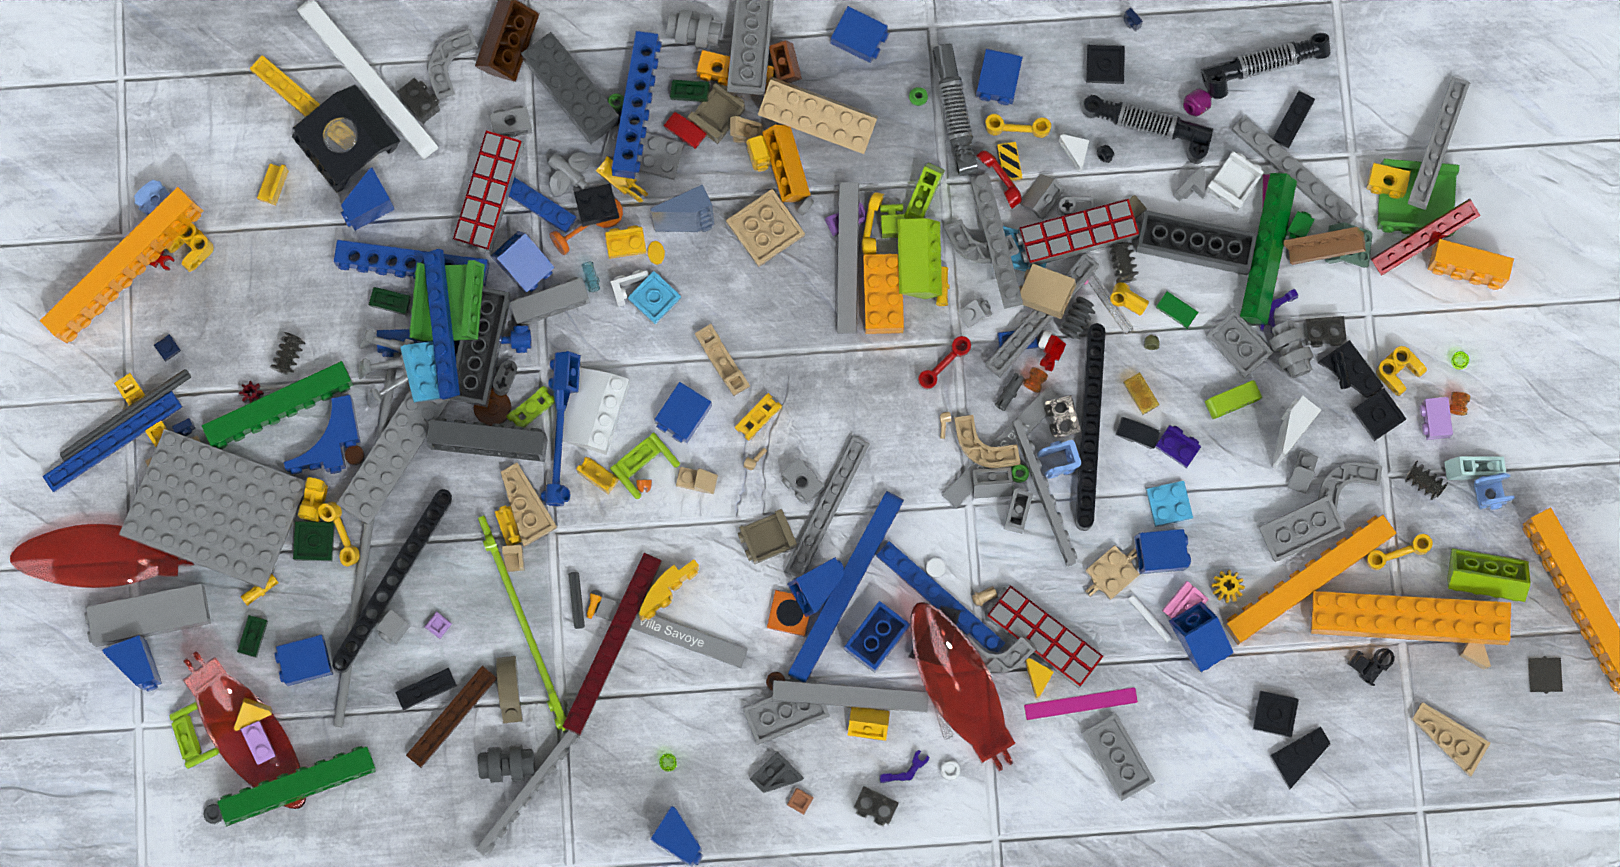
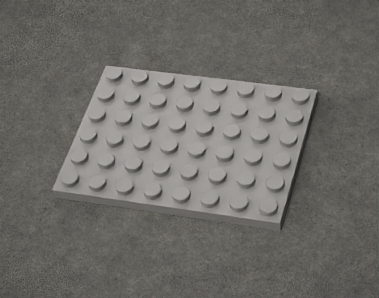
M164 429L119 535L265 589L304 497L306 481Z

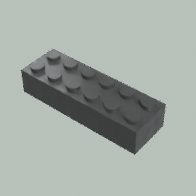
M552 32L521 53L525 64L590 145L620 123L619 115Z
M1145 210L1136 252L1248 275L1257 233Z
M483 287L478 340H460L456 357L460 395L449 398L450 400L488 407L511 300L510 292Z
M439 417L429 421L427 444L431 450L545 462L548 439L545 432H542V429L531 428V430H523V427L520 426L504 428V425L501 424L485 426V423L482 422L466 424L464 420L447 422V419Z

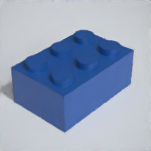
M879 601L844 646V650L875 673L910 628V623Z

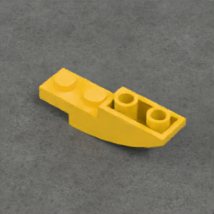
M695 559L680 570L675 565L671 566L658 578L642 603L639 612L641 621L651 619L656 615L658 609L661 607L664 609L669 606L673 599L671 590H678L683 585L682 582L686 579L691 580L698 574L699 564Z

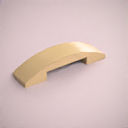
M709 324L696 332V338L732 395L735 396L749 388V383L729 355L713 326Z

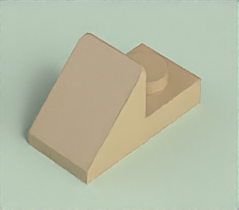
M738 116L730 117V136H733V142L746 143L748 139L762 135V123Z
M680 467L676 487L714 494L718 475L700 468L693 470Z

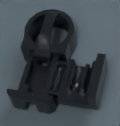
M1381 648L1375 652L1372 659H1366L1362 656L1363 653L1357 650L1347 665L1359 673L1362 672L1364 675L1360 674L1359 677L1370 686H1375L1373 682L1383 670L1387 671L1394 663V653L1390 649ZM1386 650L1378 660L1379 653ZM1390 653V662L1387 665H1381L1382 661Z

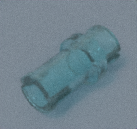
M585 262L581 265L586 278L584 281L585 285L588 286V291L591 293L599 291L600 280L596 276L593 262Z

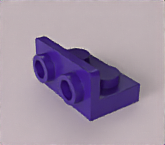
M1169 425L1155 445L1157 449L1186 469L1201 448L1197 439L1191 436L1188 438L1183 434V430L1175 425L1173 427Z

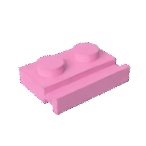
M1186 581L1162 611L1173 619L1201 601L1205 604L1209 599Z

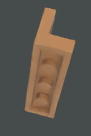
M1358 227L1284 240V246L1289 250L1290 263L1292 265L1366 251L1364 233Z

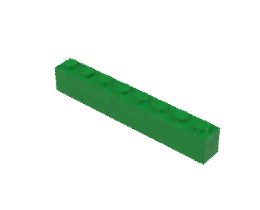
M1270 173L1240 314V317L1250 324H1268L1297 181L1287 173Z
M341 361L201 426L210 446L223 449L228 446L227 443L243 440L245 435L251 432L252 434L258 433L263 430L262 427L269 424L270 426L275 425L286 416H295L299 410L303 408L310 409L318 401H327L338 392H347L354 384L344 363Z
M355 747L352 749V752L336 754L331 760H319L314 763L315 766L309 768L307 766L300 767L293 774L288 775V773L277 776V779L274 781L265 780L258 783V786L255 788L246 787L239 790V793L233 796L232 794H227L220 797L221 800L217 801L225 826L236 824L376 772L368 747Z

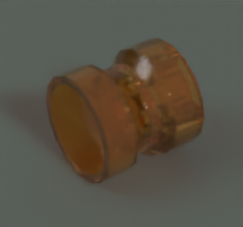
M1032 367L1029 372L1030 376L1025 379L1023 385L1033 392L1040 393L1042 389L1041 384L1047 380L1048 374Z
M1452 392V404L1449 405L1450 413L1461 416L1467 415L1468 408L1466 406L1470 402L1471 396L1463 392Z

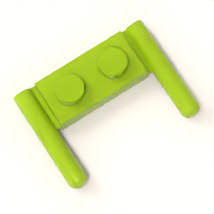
M655 432L610 468L635 499L641 498V493L628 478L638 472L660 452L674 468L680 465L677 458Z
M197 700L169 715L170 720L173 721L171 724L182 758L186 761L185 767L187 769L219 754L218 748L202 753L191 717L188 716L189 713L203 707L204 703L202 700Z

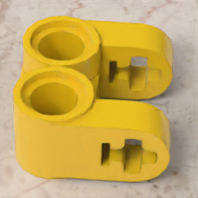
M190 223L187 231L182 235H178L174 239V243L167 248L170 253H174L186 243L192 249L181 263L189 272L195 270L214 250L213 243L193 223ZM192 230V234L187 236V233ZM205 242L204 247L199 249L200 244Z
M1405 346L1397 347L1376 369L1377 377L1396 396H1400L1406 391L1405 385L1396 376L1405 366L1419 378L1427 372L1425 365ZM1399 353L1404 355L1405 361H1399L1396 355ZM1383 366H1388L1391 369V374L1385 373Z
M307 477L304 500L298 511L299 518L315 522L320 521L321 517L318 514V508L321 504H324L328 492V485L323 480Z

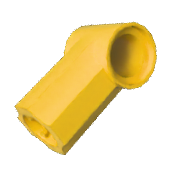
M1119 282L1114 285L1110 296L1111 303L1117 307L1124 306L1141 316L1149 301L1132 292L1126 283Z

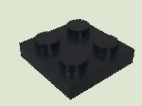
M1087 45L1086 83L1124 84L1125 46Z
M611 183L574 192L582 227L619 218Z
M1385 388L1352 410L1374 442L1406 421V417Z
M1260 691L1253 730L1291 738L1299 699Z

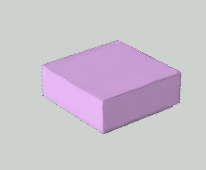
M436 612L425 625V628L441 639L452 623Z

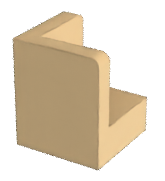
M522 545L502 546L507 572L525 571Z

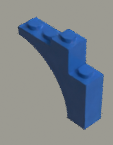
M351 395L331 398V417L324 434L306 453L284 462L285 470L288 473L299 474L303 472L302 470L309 468L310 470H318L323 465L324 469L330 472V474L342 472L341 469H346L342 446L348 448L357 446L356 443H361Z

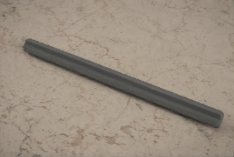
M182 370L60 452L61 458L64 461L68 460L189 380L191 375L188 370Z

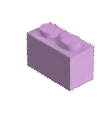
M1448 397L1425 399L1422 405H1420V415L1424 416V423L1422 424L1423 435H1426L1427 440L1450 438L1453 435Z
M260 720L241 729L257 765L276 756Z

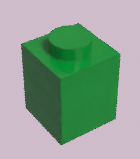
M1297 211L1286 236L1292 239L1307 236L1315 219L1307 212Z

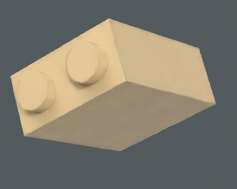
M1032 264L1031 269L1026 270L1023 286H1019L1023 305L1062 319L1076 287L1075 279Z

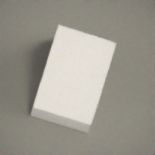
M1065 134L1061 135L1059 143L1077 171H1082L1089 140Z

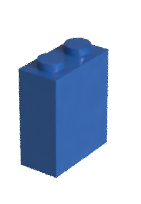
M847 6L831 36V44L871 63L873 58L877 59L881 51L879 48L881 43H885L889 36L887 32L888 25Z
M986 49L976 97L983 101H998L1002 105L1013 104L1023 56Z
M679 382L654 419L657 424L656 427L664 433L668 431L673 434L672 438L676 441L688 443L711 409L712 402Z
M1184 529L1145 532L1134 536L1140 574L1183 571L1190 567L1191 557L1187 552L1188 537Z
M318 635L276 646L277 652L274 655L277 664L280 663L282 670L279 671V677L285 685L291 686L333 675L324 636Z

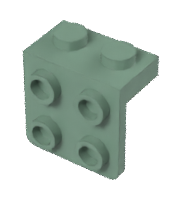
M1343 222L1330 225L1328 232L1357 226ZM1358 227L1364 233L1365 252L1327 258L1325 262L1332 264L1344 261L1363 268L1368 267L1372 232Z

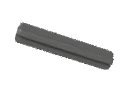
M578 572L569 573L574 628L582 629L585 627L580 576Z

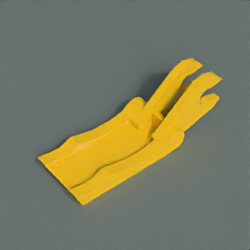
M607 156L600 167L596 169V172L624 195L628 194L639 203L643 202L644 200L630 190L631 187L645 197L648 193L635 184L636 178L612 176L613 160Z

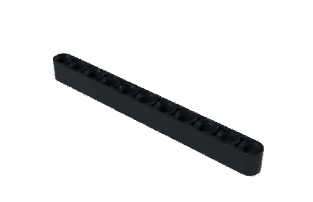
M1094 323L1089 327L1086 340L1079 454L1081 465L1078 470L1075 519L1076 527L1081 531H1087L1092 527L1095 515L1106 333L1104 326L1099 323ZM1098 330L1101 336L1094 337L1091 331ZM1093 348L1098 349L1100 355L1093 356L1090 350ZM1096 367L1099 373L1093 375L1089 372V368ZM1093 385L1098 389V392L1090 393L1088 387ZM1093 404L1097 410L1090 412L1087 409V405ZM1093 423L1096 429L1089 431L1085 425ZM1092 442L1094 449L1089 450L1085 448L1084 443ZM1089 460L1093 463V467L1088 469L1084 467L1083 462ZM1089 479L1092 482V486H1083L1082 480ZM1088 498L1091 501V505H1082L1081 499ZM1087 517L1090 520V524L1082 525L1080 518Z
M441 489L434 495L332 660L333 669L337 673H345L349 670L452 503V495L448 490ZM446 495L449 501L442 504L438 501V497ZM435 511L439 517L431 520L428 518V513ZM419 528H427L429 533L426 536H420L417 532ZM410 544H416L418 546L417 552L411 553L408 551L407 547ZM400 560H405L408 562V567L400 569L397 563ZM391 576L398 579V583L394 586L387 583V579ZM385 593L388 599L385 602H380L377 600V595ZM368 610H376L378 613L376 618H368L366 615ZM359 626H365L367 633L359 635L356 629ZM350 642L357 645V649L353 652L346 650V645ZM339 659H344L347 662V665L342 669L337 668L335 665Z

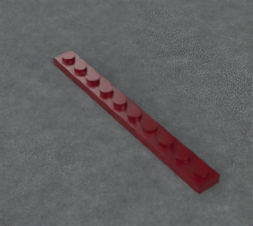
M646 553L643 554L562 726L564 729L581 736L662 560Z

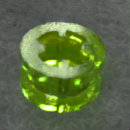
M1462 351L1456 352L1451 359L1452 366L1458 370L1465 369L1469 363V356ZM1459 356L1463 357L1462 360L1465 359L1462 365H1458V362H1455V359H1458Z
M667 753L661 756L659 764L662 770L670 772L676 768L677 760L674 755ZM665 758L668 760L672 758L674 760L672 761L673 766L664 767L663 764L665 762L663 760Z

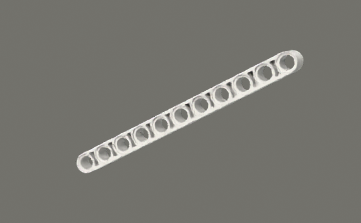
M307 0L298 7L297 11L418 155L425 160L438 149L436 143L314 0Z

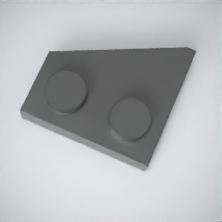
M778 751L750 778L762 793L776 790L804 779Z

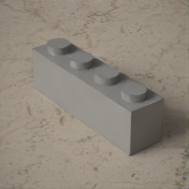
M573 277L568 279L567 283L561 285L559 283L553 284L547 290L542 291L539 289L531 292L529 296L515 297L510 302L517 325L525 326L589 304L590 300L583 279Z

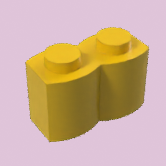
M760 135L746 141L747 151L753 170H758V172L767 170L771 165V157L764 136Z

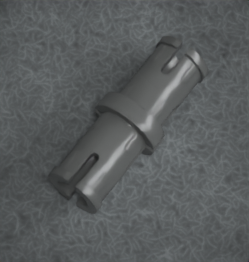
M1015 373L1009 384L1004 386L1003 393L995 403V406L1005 411L1011 400L1016 398L1017 391L1025 381V378Z

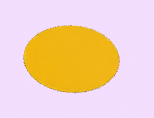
M653 241L648 247V257L656 265L663 262L665 251L660 242Z

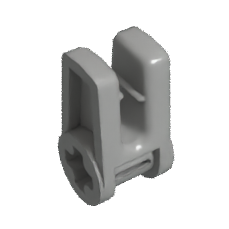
M1064 197L1059 202L1057 212L1059 216H1064L1095 208L1094 198Z

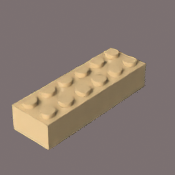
M774 77L770 79L758 112L759 116L862 154L866 151L878 118L877 115Z

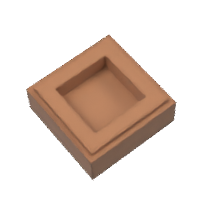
M796 788L787 806L804 815L814 797Z

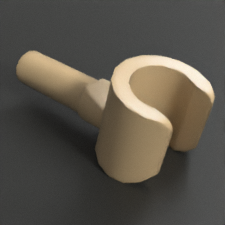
M950 412L940 414V439H945L946 423L951 422Z
M763 448L754 459L747 457L744 467L753 470L767 450Z

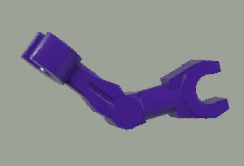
M1296 289L1272 301L1267 324L1271 328L1275 326V309L1286 302L1297 299L1299 295ZM1260 325V331L1264 330L1265 325Z
M918 750L914 754L912 765L906 773L880 774V783L912 780L917 770L923 767L930 757L926 756L925 760H919L918 755L921 751Z

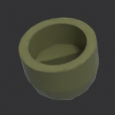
M1153 334L1148 335L1144 341V348L1148 350L1159 349V338Z

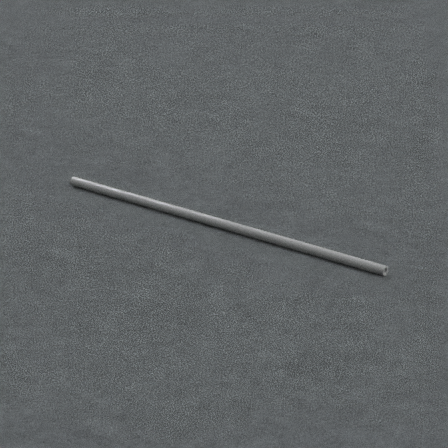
M397 368L387 369L384 388L395 381ZM394 390L383 396L376 442L389 424ZM374 519L370 525L364 523L360 557L347 635L360 616ZM348 643L346 650L349 652L355 651V643ZM344 659L342 668H344L347 665V662ZM352 665L347 672L341 673L333 725L335 727H343Z

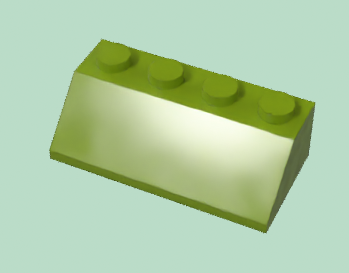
M928 218L898 219L899 294L925 300L942 296L940 222Z
M1452 548L1447 576L1448 589L1525 602L1531 584L1529 562Z

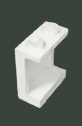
M1232 152L1216 177L1208 185L1206 193L1237 213L1262 178L1264 172L1258 164L1247 161L1243 154Z

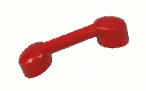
M982 150L975 155L988 168L992 167L1008 189L1004 194L1011 209L1020 204L1022 196L1019 189L997 162L996 158L986 150Z
M965 336L955 338L951 344V352L932 371L924 370L918 376L920 387L926 390L932 389L937 383L938 374L957 356L962 357L968 354L971 349L970 340Z

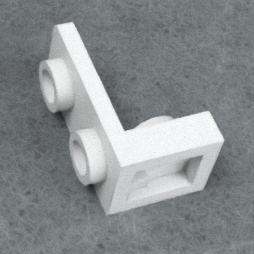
M638 270L630 276H617L611 281L618 307L624 306V299H627L625 288L620 287L645 280L649 276L647 271Z

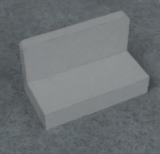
M1041 174L1023 197L1020 204L1031 209L1038 218L1044 219L1065 189L1056 179Z
M1011 467L972 470L975 499L1012 496L1013 481Z

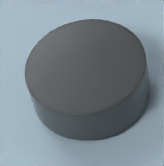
M211 804L205 808L203 816L208 823L218 824L223 820L218 805Z

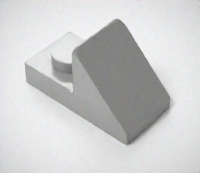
M1203 166L1175 192L1174 197L1178 201H1181L1183 198L1186 200L1193 193V190L1204 199L1206 189L1205 168Z
M1303 451L1299 452L1287 488L1307 493L1315 473L1314 469L1318 456Z

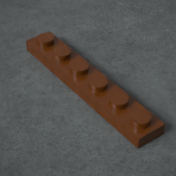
M481 666L406 756L422 768L495 683L497 677L484 666Z

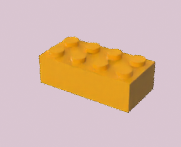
M1439 239L1432 249L1427 270L1432 271L1436 275L1446 274L1455 280L1465 279L1474 285L1484 284L1489 289L1499 290L1510 279L1514 258Z
M898 254L863 255L865 334L903 333V294H899Z

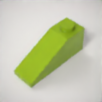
M929 162L924 166L904 218L920 219L925 217L945 169Z

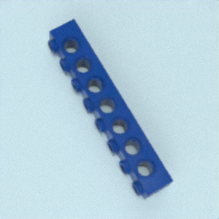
M636 31L612 164V176L635 179L636 173L640 172L641 162L638 161L639 155L642 156L644 148L641 140L646 137L647 127H644V123L649 120L650 110H647L648 103L651 104L653 93L650 92L651 86L654 87L656 79L653 71L658 68L659 58H656V54L661 51L662 41L658 39V34ZM646 51L651 53L648 56L642 55ZM640 69H647V70H648V71L645 72V73L639 72ZM637 86H644V87H645V88L642 89V90L636 89ZM634 103L642 104L640 107L633 106ZM632 120L639 121L637 124L630 123ZM629 137H633L636 139L633 142L627 141ZM628 154L633 156L631 159L624 158Z
M337 240L334 263L341 270L352 268L357 269L361 273L375 271L378 275L390 273L399 278L413 276V279H415L417 263L424 264L423 254L427 253V251ZM353 254L360 255L356 261H352L351 256ZM444 254L445 265H464L468 263V260H475L485 264L483 286H486L489 270L488 259ZM373 256L379 257L376 263H370V258ZM397 259V263L394 266H389V260ZM410 261L416 262L413 268H407V264Z

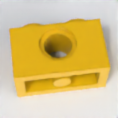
M1373 163L1370 168L1366 189L1370 190L1373 194L1384 193L1388 194L1391 198H1403L1407 191L1411 171ZM1383 179L1391 180L1392 185H1386Z

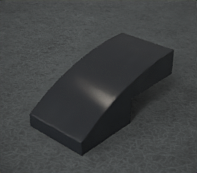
M1121 417L1115 435L1127 441L1136 442L1149 449H1154L1160 431L1137 421Z

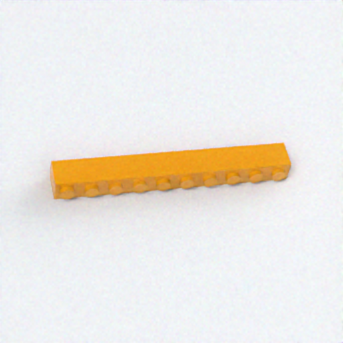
M1375 515L1367 521L1369 525L1364 528L1359 526L1352 531L1353 536L1349 539H1346V537L1342 538L1336 543V548L1333 550L1328 548L1320 554L1322 556L1317 561L1312 559L1306 563V569L1301 572L1296 570L1289 575L1291 579L1286 583L1282 580L1274 586L1275 590L1269 594L1266 591L1258 597L1259 601L1253 605L1251 602L1243 607V613L1240 615L1235 613L1226 619L1228 623L1224 627L1237 645L1394 537L1397 533L1385 516L1381 515L1378 518Z

